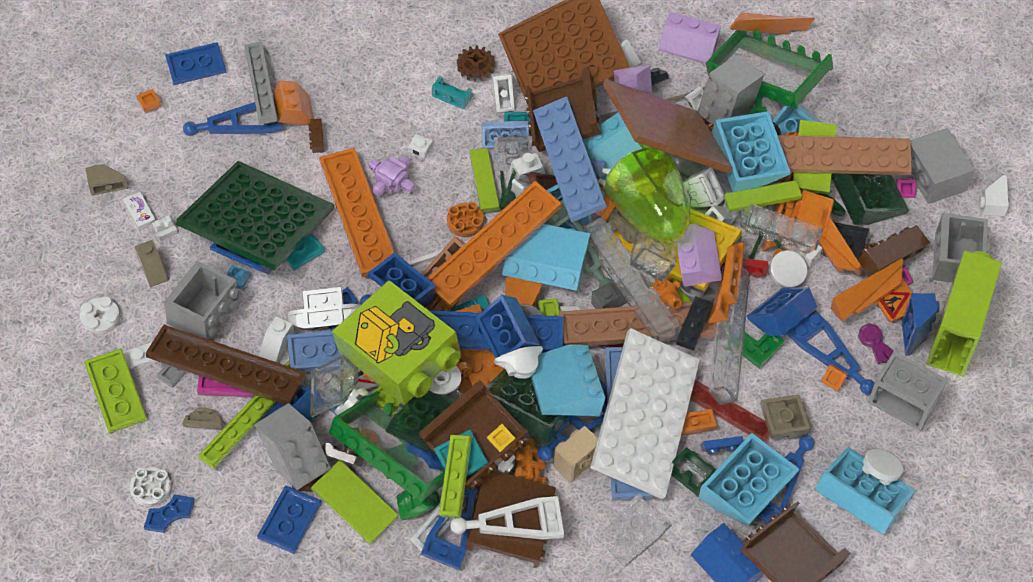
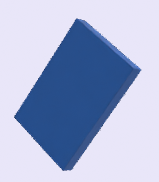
M218 42L165 54L173 85L226 73Z
M285 485L257 538L295 554L319 510L322 500Z

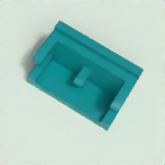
M439 76L432 85V97L463 110L473 97L471 88H468L467 91L444 83L442 76Z

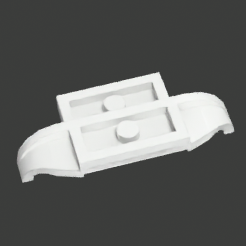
M342 287L303 291L304 309L288 312L287 319L288 322L302 329L339 325L361 304H344Z

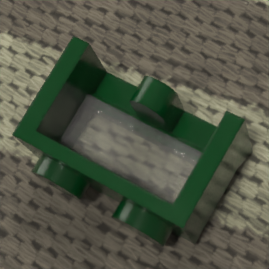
M686 447L672 461L673 469L671 476L699 497L701 486L711 477L716 469L700 458L696 452Z

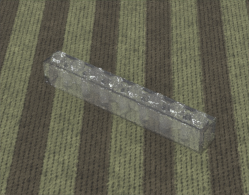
M602 217L582 225L584 232L591 233L589 242L601 266L651 337L662 343L678 338L681 328L678 319L672 316L668 305L662 302L658 291L652 288L648 277L642 274L640 266L632 260L630 252L622 246L620 238L615 236L611 225L606 223Z
M743 265L737 303L730 304L728 320L716 322L709 393L720 405L738 401L750 273Z

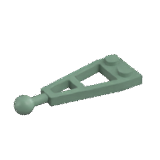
M564 200L560 201L562 208L544 224L559 227L570 219ZM579 220L571 222L576 231L584 232ZM589 242L587 253L593 265L589 267L585 263L583 271L588 276L593 273L600 282L599 288L607 283H614L612 279L605 278L598 269L601 263Z

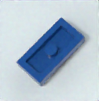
M743 436L703 441L700 444L701 451H707L708 454L719 453V449L726 448L727 452L735 451L743 442Z

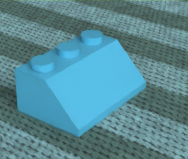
M800 103L797 109L785 105L772 122L779 126L781 134H786L787 132L794 134L795 131H799L800 120L821 121Z

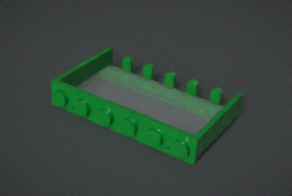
M736 30L706 62L709 76V73L735 55L739 56L764 74L758 95L795 109L798 108V105L828 71L834 68L831 54H828L821 61L820 53L814 51L811 58L806 56L805 48L802 45L797 48V52L791 51L790 43L787 40L782 43L783 48L777 46L773 35L767 38L768 42L763 41L758 30L753 32V37L748 36L747 31Z
M378 391L334 417L328 433L419 501L423 502L426 497L443 486L445 471L429 469L428 464L421 457L407 452L406 434L419 435V432L424 427L418 425L413 433L406 428L409 420L407 414L401 415L399 421L391 417L394 408L392 403H387L384 410L376 406L380 394Z

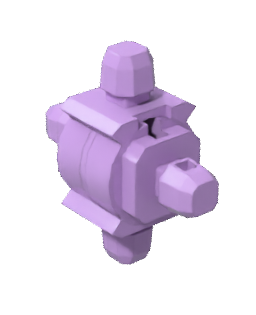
M391 156L390 160L384 159L382 162L372 159L369 162V169L375 173L376 179L373 193L377 196L384 192L392 195L394 191L399 192L401 189L406 192H412L415 184L408 179L407 172L410 159L406 156L401 157L399 160Z

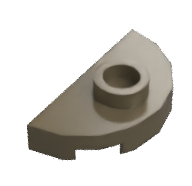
M206 407L195 409V411L185 416L182 423L183 427L223 430L222 420L213 409Z

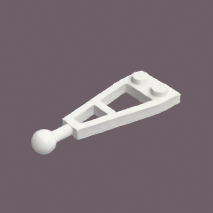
M558 496L536 498L478 515V520L465 521L463 518H454L450 525L451 530L456 534H461L466 529L479 528L480 533L533 539L563 538L564 536ZM538 507L541 530L513 527V513ZM502 516L505 518L506 527L486 525L488 520Z

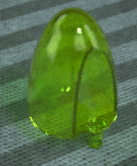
M639 143L642 149L629 153L612 167L605 181V191L620 214L643 235L660 243L677 242L686 234L690 221V205L685 184L670 155L665 156L664 151Z

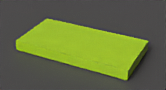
M800 120L798 136L836 137L837 124ZM794 172L793 181H797L800 191L805 190L829 195L832 173Z
M122 348L84 361L108 433L147 421Z
M341 460L311 487V490L369 545L398 517V514Z

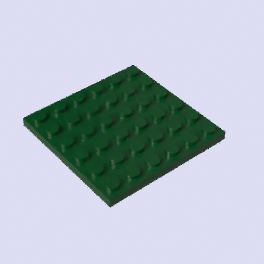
M237 161L176 219V225L275 271L333 211L334 204Z

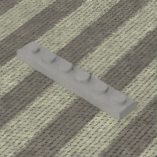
M262 41L245 44L259 125L278 121Z

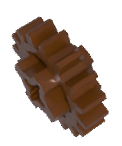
M476 45L475 49H472L469 46L468 51L463 49L462 54H458L457 71L461 72L462 77L466 75L467 80L473 78L474 82H476L477 78L483 81L484 76L489 78L490 73H494L495 56L491 55L490 50L486 52L485 47L479 49Z

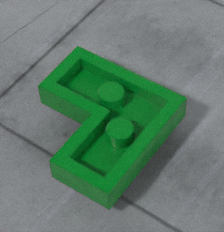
M742 330L730 342L729 346L760 369L784 345L785 340L781 337L764 334L757 341Z

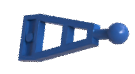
M253 102L208 117L206 123L195 124L191 121L186 122L183 125V132L187 136H193L197 131L209 130V134H266L283 131V125L278 123V121L265 123L264 125H238V116L256 111V105ZM229 119L232 121V125H214Z
M816 310L810 316L799 321V325L788 330L787 335L801 349L829 367V365L833 364L848 373L847 380L852 377L860 384L862 393L866 395L871 394L875 383L870 379H865L858 373L860 366L831 325ZM822 330L825 331L836 347L828 355L807 342ZM842 355L850 369H846L834 360Z
M600 379L599 381L605 396L601 410L604 414L587 425L576 415H565L552 434L554 439L548 445L539 447L537 456L540 460L549 461L553 457V451L556 446L570 438V436L565 438L561 434L568 421L579 430L584 426L592 430L603 423L608 404L607 386Z
M802 436L799 439V448L795 454L790 452L784 457L789 462L795 464L799 471L787 483L786 486L788 488L781 506L779 507L770 502L756 519L769 524L768 521L776 513L780 515L783 508L788 505L804 463L802 456L806 451L812 450L815 445L814 439L811 436Z
M465 487L464 494L468 497L466 510L461 512V518L469 521L472 517L475 489L468 490ZM439 516L426 537L420 555L459 570L467 550L465 545L469 529L462 533L460 547L437 538L435 534L446 518Z

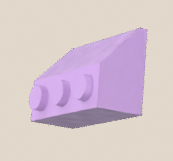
M670 12L658 51L706 64L714 54L720 36L721 25Z
M650 65L614 70L615 82L652 95Z
M696 224L674 227L684 287L721 281L722 277L714 231Z

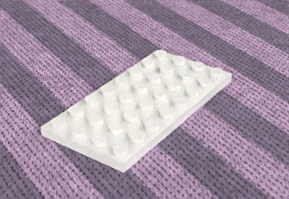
M630 328L626 334L590 468L660 499L665 498L673 469L672 461L676 457L700 359Z

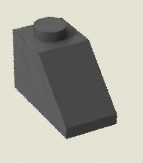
M607 283L592 291L591 304L595 309L616 308L633 300V296L623 284Z

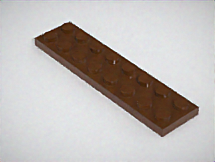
M165 324L146 351V358L284 405L292 404L307 377L304 371Z

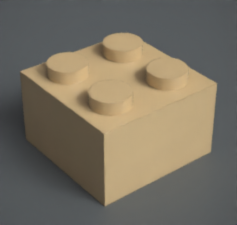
M584 426L580 430H575L566 442L562 441L556 446L554 468L570 484L591 467L598 438Z

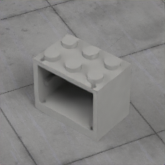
M733 56L709 73L698 113L712 124H715V120L749 115L751 107H754L764 74L739 56Z
M948 128L910 140L912 169L910 176L912 179H916V185L927 204L967 191L975 171L974 166L968 161L964 150L958 145L955 135L951 134Z
M942 213L935 232L932 280L952 283L964 250L971 253L974 251L989 253L990 243H987V238L990 236L991 228L988 227V219Z
M196 261L164 301L167 324L176 329L210 340V338L216 335L220 325L227 321L230 312L235 310L239 304L236 279Z
M894 351L877 377L868 403L921 431L939 402L948 379Z
M289 403L254 424L275 470L296 490L331 469L311 422Z

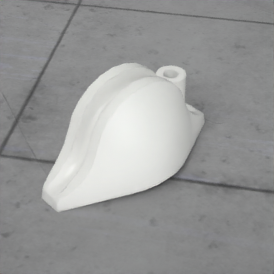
M542 346L520 348L495 358L494 363L505 368L509 376L521 379L529 378L536 371L538 356L543 348Z

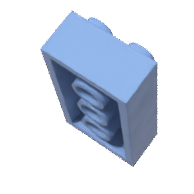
M528 121L482 122L483 148L529 146Z

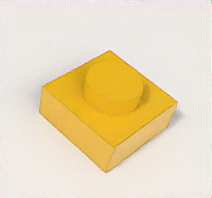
M503 424L487 437L489 442L499 452L516 439Z

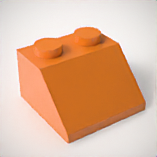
M279 80L273 93L278 123L310 124V119H313L309 94L297 82Z

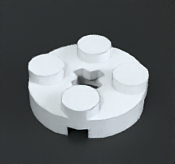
M109 297L95 298L81 306L80 320L85 330L94 332V334L110 332L119 321L120 313L118 307ZM98 313H104V315H102V319H99L95 316Z
M365 388L353 389L347 395L348 400L338 406L335 413L339 415L371 395V393Z

